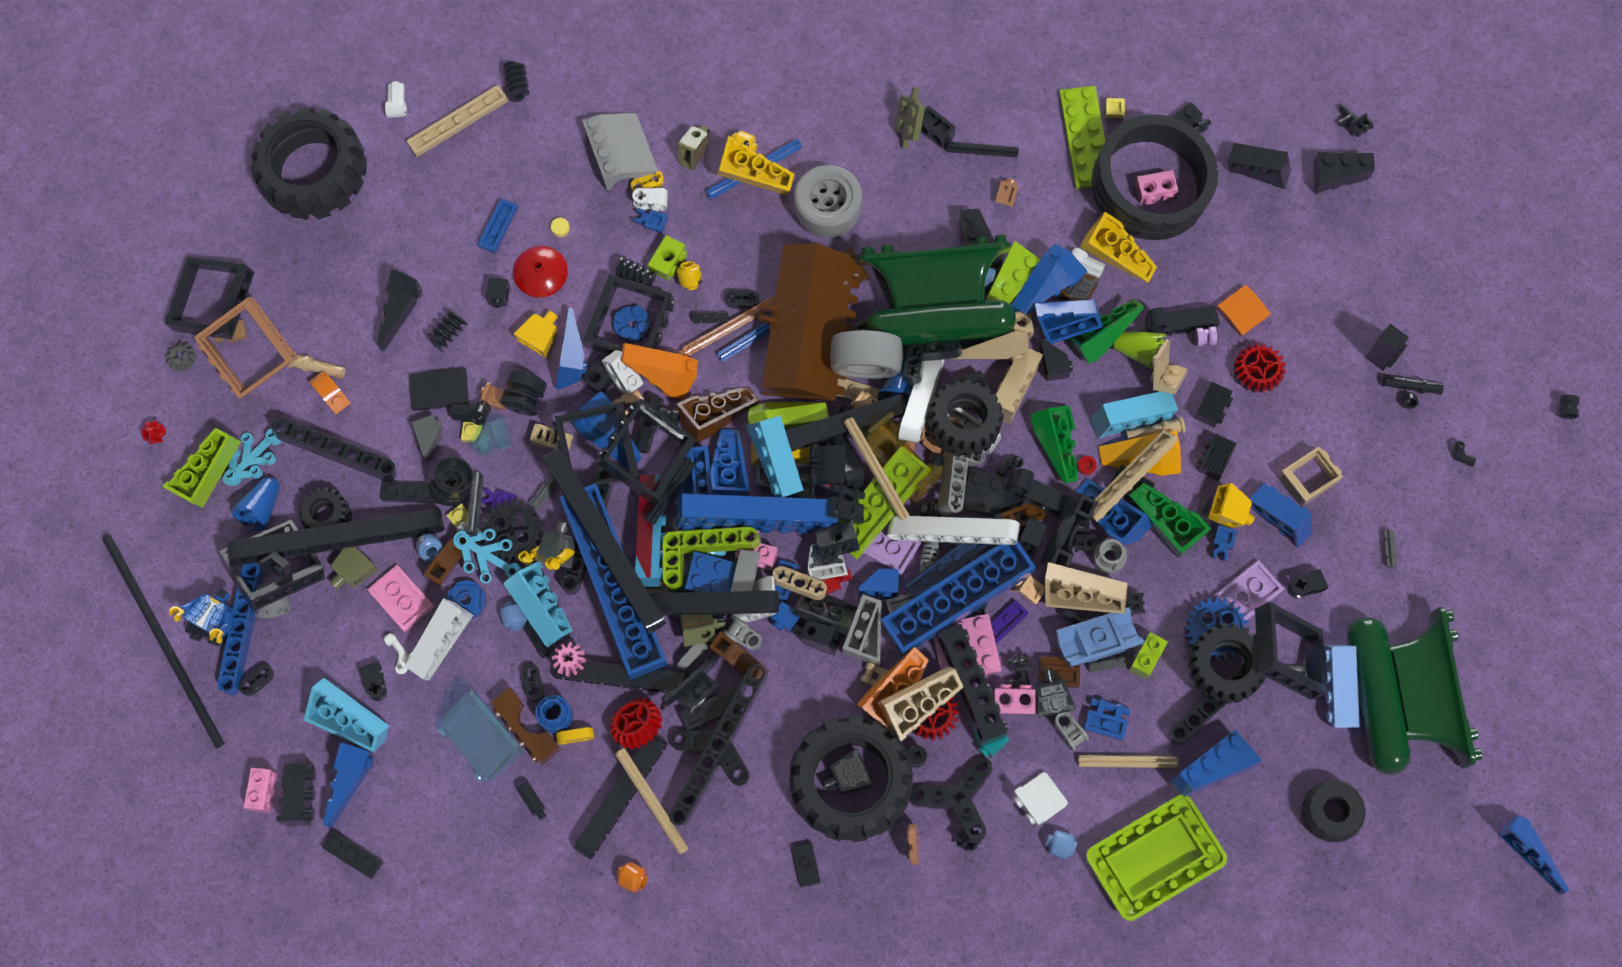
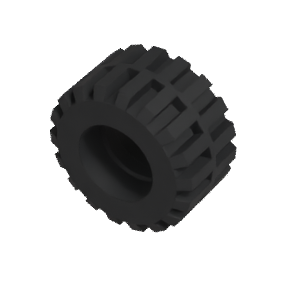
M325 487L324 490L317 488V492L312 490L309 492L310 495L308 497L306 495L303 497L305 501L299 504L302 508L298 509L299 520L305 529L347 523V521L351 522L349 514H352L349 504L334 489L331 491L330 488ZM327 505L334 506L333 515L328 520L323 522L316 521V514L319 509Z

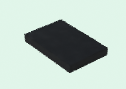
M466 367L410 374L413 412L451 407L453 404H469Z
M801 595L793 609L792 615L834 627L838 632L848 635L858 607L828 595L821 600H814Z

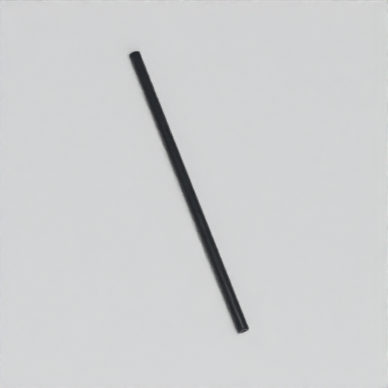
M105 536L102 539L212 743L216 749L220 748L225 744L112 536Z

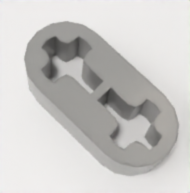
M705 642L693 645L677 666L686 673L707 650L709 644Z

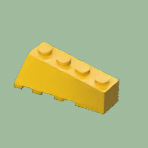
M728 136L717 175L787 196L791 189L794 173Z

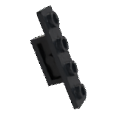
M717 654L712 658L709 656L704 660L699 669L695 668L690 672L685 681L683 679L680 680L672 692H666L661 698L660 709L662 711L677 700L691 713L718 689V685L706 674L717 665L720 656Z

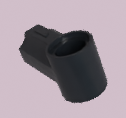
M478 401L476 404H453L451 406V419L454 421H471L476 425H483L491 412V406L485 401Z

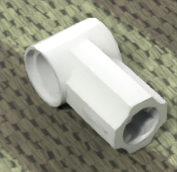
M392 82L388 84V102L385 103L387 118L406 117L405 111H407L405 103V86L403 83Z
M1074 248L1071 253L1087 269L1086 274L1100 278L1105 264L1089 257L1084 250Z

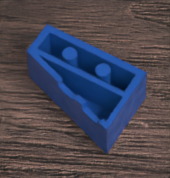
M1095 300L1035 303L1037 317L1044 335L1051 344L1103 327Z
M708 446L692 447L688 452L686 459L692 460L695 463V467L679 488L678 497L675 502L676 510L682 494L714 495L711 491L709 478L711 465Z
M1264 483L1250 498L1252 502L1251 509L1267 523L1270 524L1272 522L1281 529L1279 532L1281 535L1285 536L1287 534L1295 541L1293 544L1295 547L1298 548L1313 532L1310 511L1305 507L1295 504L1294 500L1290 497L1280 494L1275 487Z

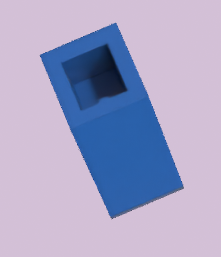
M878 569L859 586V595H866L872 598L874 596H882L883 599L898 597L899 569Z

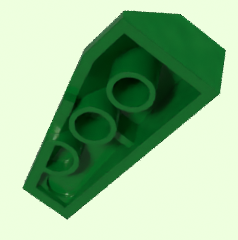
M1145 483L1129 495L1140 511L1148 515L1150 524L1178 558L1194 547L1211 530L1197 513L1191 512L1180 503L1172 501Z

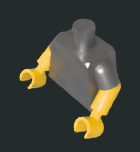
M558 521L556 531H545L540 545L532 549L530 554L527 551L521 552L518 555L519 560L526 565H530L533 562V558H535L537 561L544 562L549 570L559 569L560 566L571 568L576 539L567 535L569 524Z

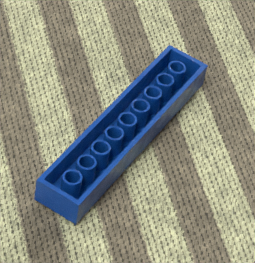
M597 484L585 487L584 489L621 547ZM561 496L560 500L630 680L667 666L666 658L655 631L651 634L647 632L565 496Z

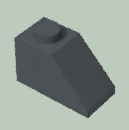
M434 415L412 422L422 455L426 461L431 460L442 439L441 431L444 430L441 420H437Z

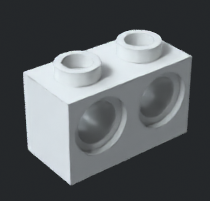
M615 350L601 361L619 392L630 394L644 383L637 373L621 362L622 351Z

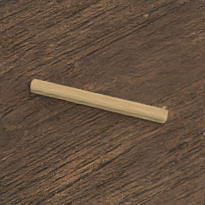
M848 418L844 421V424L901 521L909 517V513L854 418Z
M623 748L616 752V757L679 854L686 852L688 846L674 824L671 823L665 810L627 751Z

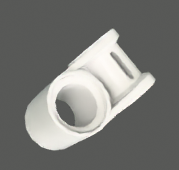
M637 188L634 190L632 196L636 209L667 210L668 191L666 189Z

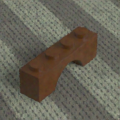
M510 687L491 702L494 706L492 711L499 719L503 717L507 721L504 724L511 734L514 731L519 736L516 740L523 748L526 746L529 748L531 753L528 755L535 763L539 761L544 765L561 751L560 747L547 732L533 734L523 729L520 716L525 705Z

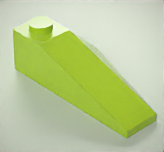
M766 402L750 407L748 413L749 425L781 416L785 431L829 417L827 405L824 402Z

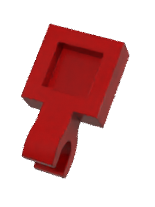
M849 569L847 570L848 575L821 580L827 586L826 594L842 589L840 583L852 579Z

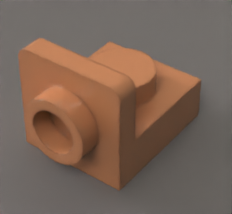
M1006 178V181L1001 180L995 202L1013 207L1019 185H1016L1017 181Z
M487 382L486 386L481 389V400L489 403L493 408L506 410L499 402L503 396V390L495 388L491 383Z

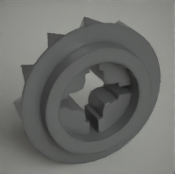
M180 342L173 344L170 349H167L165 358L170 368L176 371H183L193 365L196 353L191 345ZM177 351H179L181 354H183V355H182L183 361H182L181 359L177 358V357H178Z

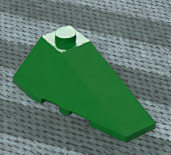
M1131 300L1114 308L1109 315L1102 316L1101 314L1102 328L1068 338L1067 340L1081 359L1088 364L1095 362L1107 352L1144 307L1136 300Z
M1070 405L1048 408L1030 414L1034 432L1063 483L1078 481L1077 459L1072 455V449L1076 447V441L1071 440V430H1075V423Z

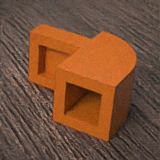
M324 370L309 381L335 414L351 403Z

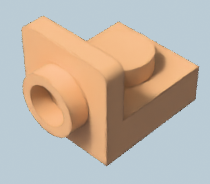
M1029 576L1013 586L1011 590L1014 593H1020L1032 604H1037L1045 592V587L1035 578Z

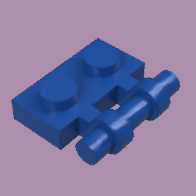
M1092 698L1090 705L1097 707V712L1088 711L1084 730L1123 741L1128 720L1121 719V714L1129 716L1131 708L1124 707V704L1121 703L1113 704L1106 702V699L1100 698V700ZM1104 709L1113 711L1115 715L1103 714Z

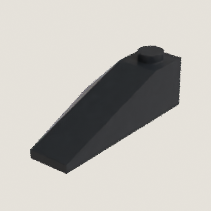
M391 269L386 287V292L389 293L388 303L383 305L385 320H382L380 323L377 345L381 351L386 350L416 305L417 299L421 298L422 287L416 279L395 269Z

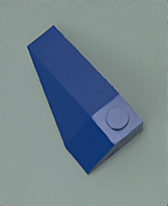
M1053 244L1041 257L1011 306L1014 310L1027 315L1036 309L1035 303H1045V300L1054 295L1056 297L1061 294L1060 291L1067 286H1074L1087 273V269L1069 250Z
M601 391L578 411L613 403ZM615 413L571 422L585 438L600 449L607 447L609 436L619 428L617 426L619 419ZM621 437L610 456L629 469L623 437ZM632 440L635 459L638 465L642 457Z

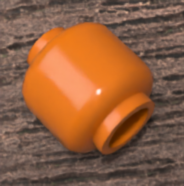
M631 862L620 866L616 873L618 885L633 893L643 890L648 881L646 870Z

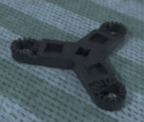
M734 707V713H735L736 715H739V714H741V713L743 712V711H740V712L737 711V710L735 709V707ZM731 721L725 723V732L729 733L733 730V723ZM715 729L676 731L671 736L670 743L674 749L679 751H704ZM679 735H683L686 738L685 745L681 747L675 742L676 737ZM717 741L714 743L717 751L721 750L724 746L723 744L717 746ZM732 742L721 765L730 781L734 785L742 786L749 781L750 773ZM737 770L744 772L745 778L743 781L735 780L734 774Z
M977 758L954 787L915 786L912 788L909 800L912 805L918 808L953 809L967 838L978 843L985 839L987 831L972 799L992 774V764L987 758ZM981 764H985L988 767L983 772L978 771L977 768ZM917 792L924 794V798L921 800H915L913 797ZM958 795H962L963 798L960 802H957L955 799ZM977 827L982 831L979 835L971 834L972 828Z

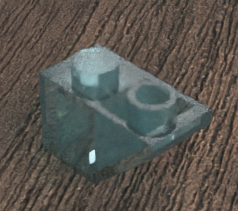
M506 418L485 424L473 444L476 454L485 455L490 453L491 450L497 448L503 450L513 444Z

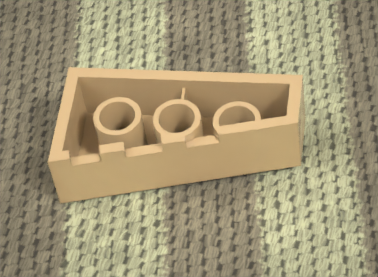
M946 667L878 703L893 735L902 741L923 720L931 716L939 706L946 703L961 690L963 685L956 670Z

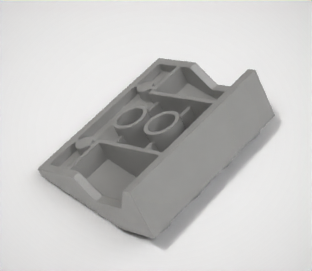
M636 113L602 114L582 120L607 190H610L617 181L629 177L638 179L650 174L654 175L658 172Z

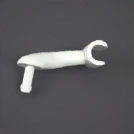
M389 633L384 637V641L388 646L393 645L396 649L398 660L395 670L398 674H404L407 672L405 667L407 653L398 642L396 636L393 633Z

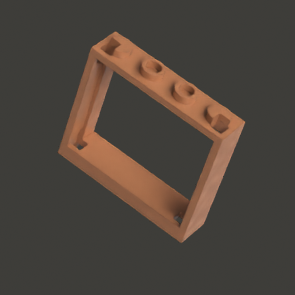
M253 297L246 298L194 337L199 345L198 348L208 356L207 360L218 369L221 379L225 382L227 381L231 386V392L235 393L240 399L249 395L298 359L297 355ZM245 309H247L284 359L283 362L247 388H245L208 338V336Z

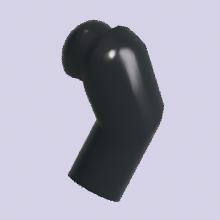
M1456 441L1452 446L1455 459L1458 462L1473 467L1476 458L1466 455L1464 442Z
M1019 456L1007 457L1003 460L996 473L1004 477L1008 470L1022 467L1024 460Z

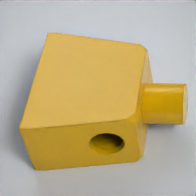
M548 311L544 318L533 314L514 333L516 340L546 358L559 333L557 327L553 324L558 316L552 311Z
M1228 483L1218 486L1209 519L1230 528L1244 526L1245 524L1249 526L1255 519L1254 515L1249 513L1252 504L1251 500L1234 484Z

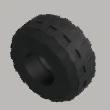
M1330 780L1318 783L1308 791L1302 802V819L1305 826L1315 837L1326 842L1336 843L1350 839L1360 831L1365 822L1366 809L1364 800L1358 791L1346 782ZM1326 800H1333L1341 805L1344 813L1341 822H1333L1326 817L1323 808Z

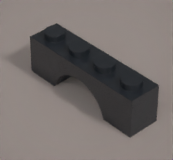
M1072 490L1041 557V562L1047 565L1049 562L1069 567L1074 556L1072 552L1074 536L1079 527L1091 519L1098 501Z

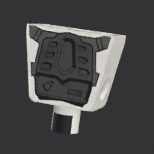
M818 543L810 546L808 561L810 577L822 580L848 575L843 555L822 560Z

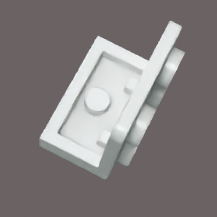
M1045 772L1023 787L1020 786L1012 794L1015 804L1019 808L1022 807L1026 813V819L1031 825L1034 824L1036 828L1068 804L1065 797Z

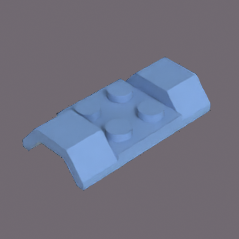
M1129 607L1125 608V614L1109 613L1056 630L1057 645L1065 663L1070 667L1099 660L1145 643L1143 638L1138 636L1134 628Z

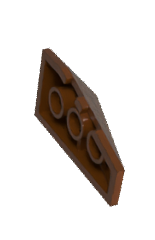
M749 387L728 390L723 394L709 393V396L705 397L692 396L677 403L676 407L684 430L696 439L695 444L717 433L749 410L750 407L759 403L760 400Z

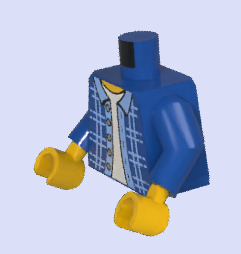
M221 588L214 598L203 594L180 607H171L169 617L175 615L174 621L178 622L181 620L182 615L188 622L210 634V641L217 638V643H221L223 641L222 637L233 628V609L225 604L231 594Z

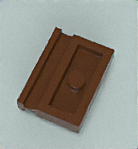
M1040 656L1039 681H1043L1041 670L1053 668L1055 678L1063 677L1067 688L1080 687V664L1070 667L1065 663L1063 657Z

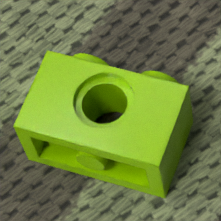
M666 235L648 264L651 273L654 274L656 272V276L667 281L671 277H675L680 262H684L687 257L686 245ZM668 257L673 258L671 261H665Z
M1150 632L1129 671L1147 680L1168 641Z

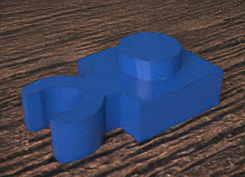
M642 209L636 210L637 214L642 215V217H634V223H645V229L663 233L668 219L667 214L650 210L649 214H646Z
M1218 525L1213 545L1218 546L1212 554L1214 559L1217 553H1222L1224 556L1223 561L1227 560L1229 556L1227 549H1233L1238 530Z

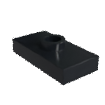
M812 843L792 847L801 888L820 884L821 880Z

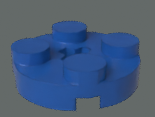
M641 306L625 307L614 316L613 326L615 333L620 339L630 343L643 340L651 328L650 317ZM633 320L634 322H637L635 324V328L627 326V324H629V321Z
M473 581L458 582L456 586L448 591L446 596L447 600L457 603L473 615L471 619L480 616L486 605L484 591ZM465 596L471 599L468 605L461 602L462 599H465Z

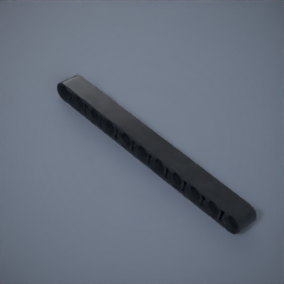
M558 447L542 456L546 467L647 632L651 634L666 625L664 617L560 448Z
M428 509L228 542L226 547L229 564L239 566L258 563L274 551L282 558H289L418 537L427 533L436 534L442 532L445 527L441 510Z

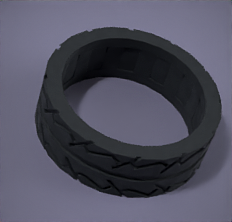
M1158 114L1141 115L1123 122L1112 131L1104 142L1092 169L1091 184L1093 187L1091 188L1099 210L1119 220L1123 224L1125 231L1138 239H1170L1187 231L1197 222L1210 203L1218 184L1217 161L1210 145L1205 142L1207 140L1189 124L1182 123L1183 121L1171 116ZM1139 142H1153L1174 150L1185 159L1195 176L1197 185L1195 202L1184 210L1170 214H1156L1134 206L1124 198L1114 183L1110 168L1111 156L1119 149Z

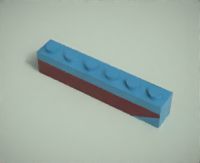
M640 475V482L652 490L660 475ZM639 495L635 572L645 587H660L661 579H663L661 562H663L662 544L663 537L665 536L663 527H666V516H663L662 513L654 525L648 523L645 518L655 503L651 504Z

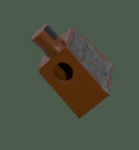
M1085 274L1074 286H1067L1061 290V294L1057 297L1063 302L1090 300L1100 279Z

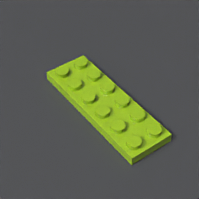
M1096 86L1062 89L1059 91L1075 188L1076 190L1093 187L1091 184L1092 169L1105 142Z
M902 446L883 467L885 474L903 504L931 471L927 465ZM876 478L864 490L865 498L863 500L858 499V503L864 505V523L860 525L853 524L860 550L850 553L857 560L896 514ZM840 520L837 524L844 523L846 521Z

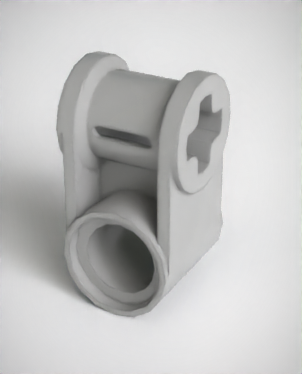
M735 616L729 629L723 633L750 650L758 649L762 644V637L752 627Z
M1059 713L1055 717L1053 725L1071 751H1075L1076 747L1083 741L1089 740L1087 733L1079 726L1070 713ZM1059 718H1066L1068 726H1061L1058 721Z

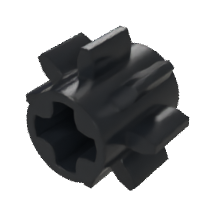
M962 827L959 832L955 833L957 847L962 846L964 851H973L977 848L978 844H981L980 841L978 843L970 841ZM973 828L971 830V834L973 835L980 834L979 830L974 831Z

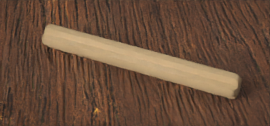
M1080 755L1078 757V765L1080 767L1177 768L1179 764L1178 757Z

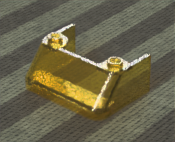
M892 412L868 430L866 441L882 468L901 446L922 461L904 440L899 439L900 425L893 422L894 414ZM925 464L931 471L917 483L915 491L908 498L912 503L918 502L940 479L943 470L941 465L937 467L935 464Z

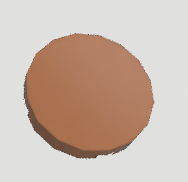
M916 823L909 824L910 863L912 865H919L920 844L918 827Z

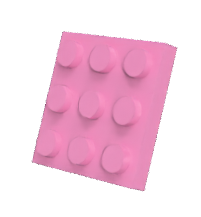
M989 614L962 619L951 626L962 624L963 629L968 631L970 636L968 641L971 647L975 648L977 662L983 666L985 675L1002 672ZM936 635L934 642L940 669L942 670L949 667L937 639L938 635ZM954 645L957 651L963 650L962 646ZM961 663L963 668H971L968 663Z

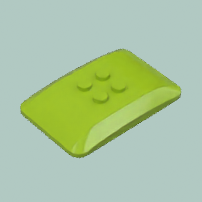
M1179 795L1092 846L1086 853V859L1120 916L1126 921H1133L1226 865L1227 855L1189 796Z

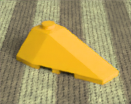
M1104 212L1088 231L1080 247L1094 257L1149 283L1157 266L1144 250L1138 247L1132 235L1129 236L1123 228V224Z

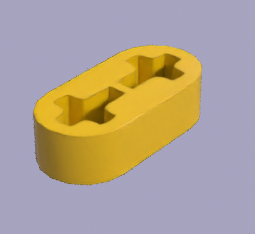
M658 171L654 175L650 174L634 179L631 182L632 192L637 189L636 184L638 183L642 185V188L661 187L664 183L663 174ZM654 176L658 178V182H655L653 180Z
M580 728L556 733L558 745L594 739L593 728Z

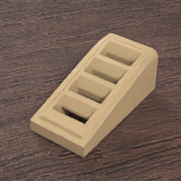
M535 423L530 442L532 445L555 450L557 444H553L555 435L558 436V441L559 435L554 433L553 428ZM543 432L541 439H538L539 433ZM565 433L568 449H570L573 435ZM547 434H550L548 442L545 441Z

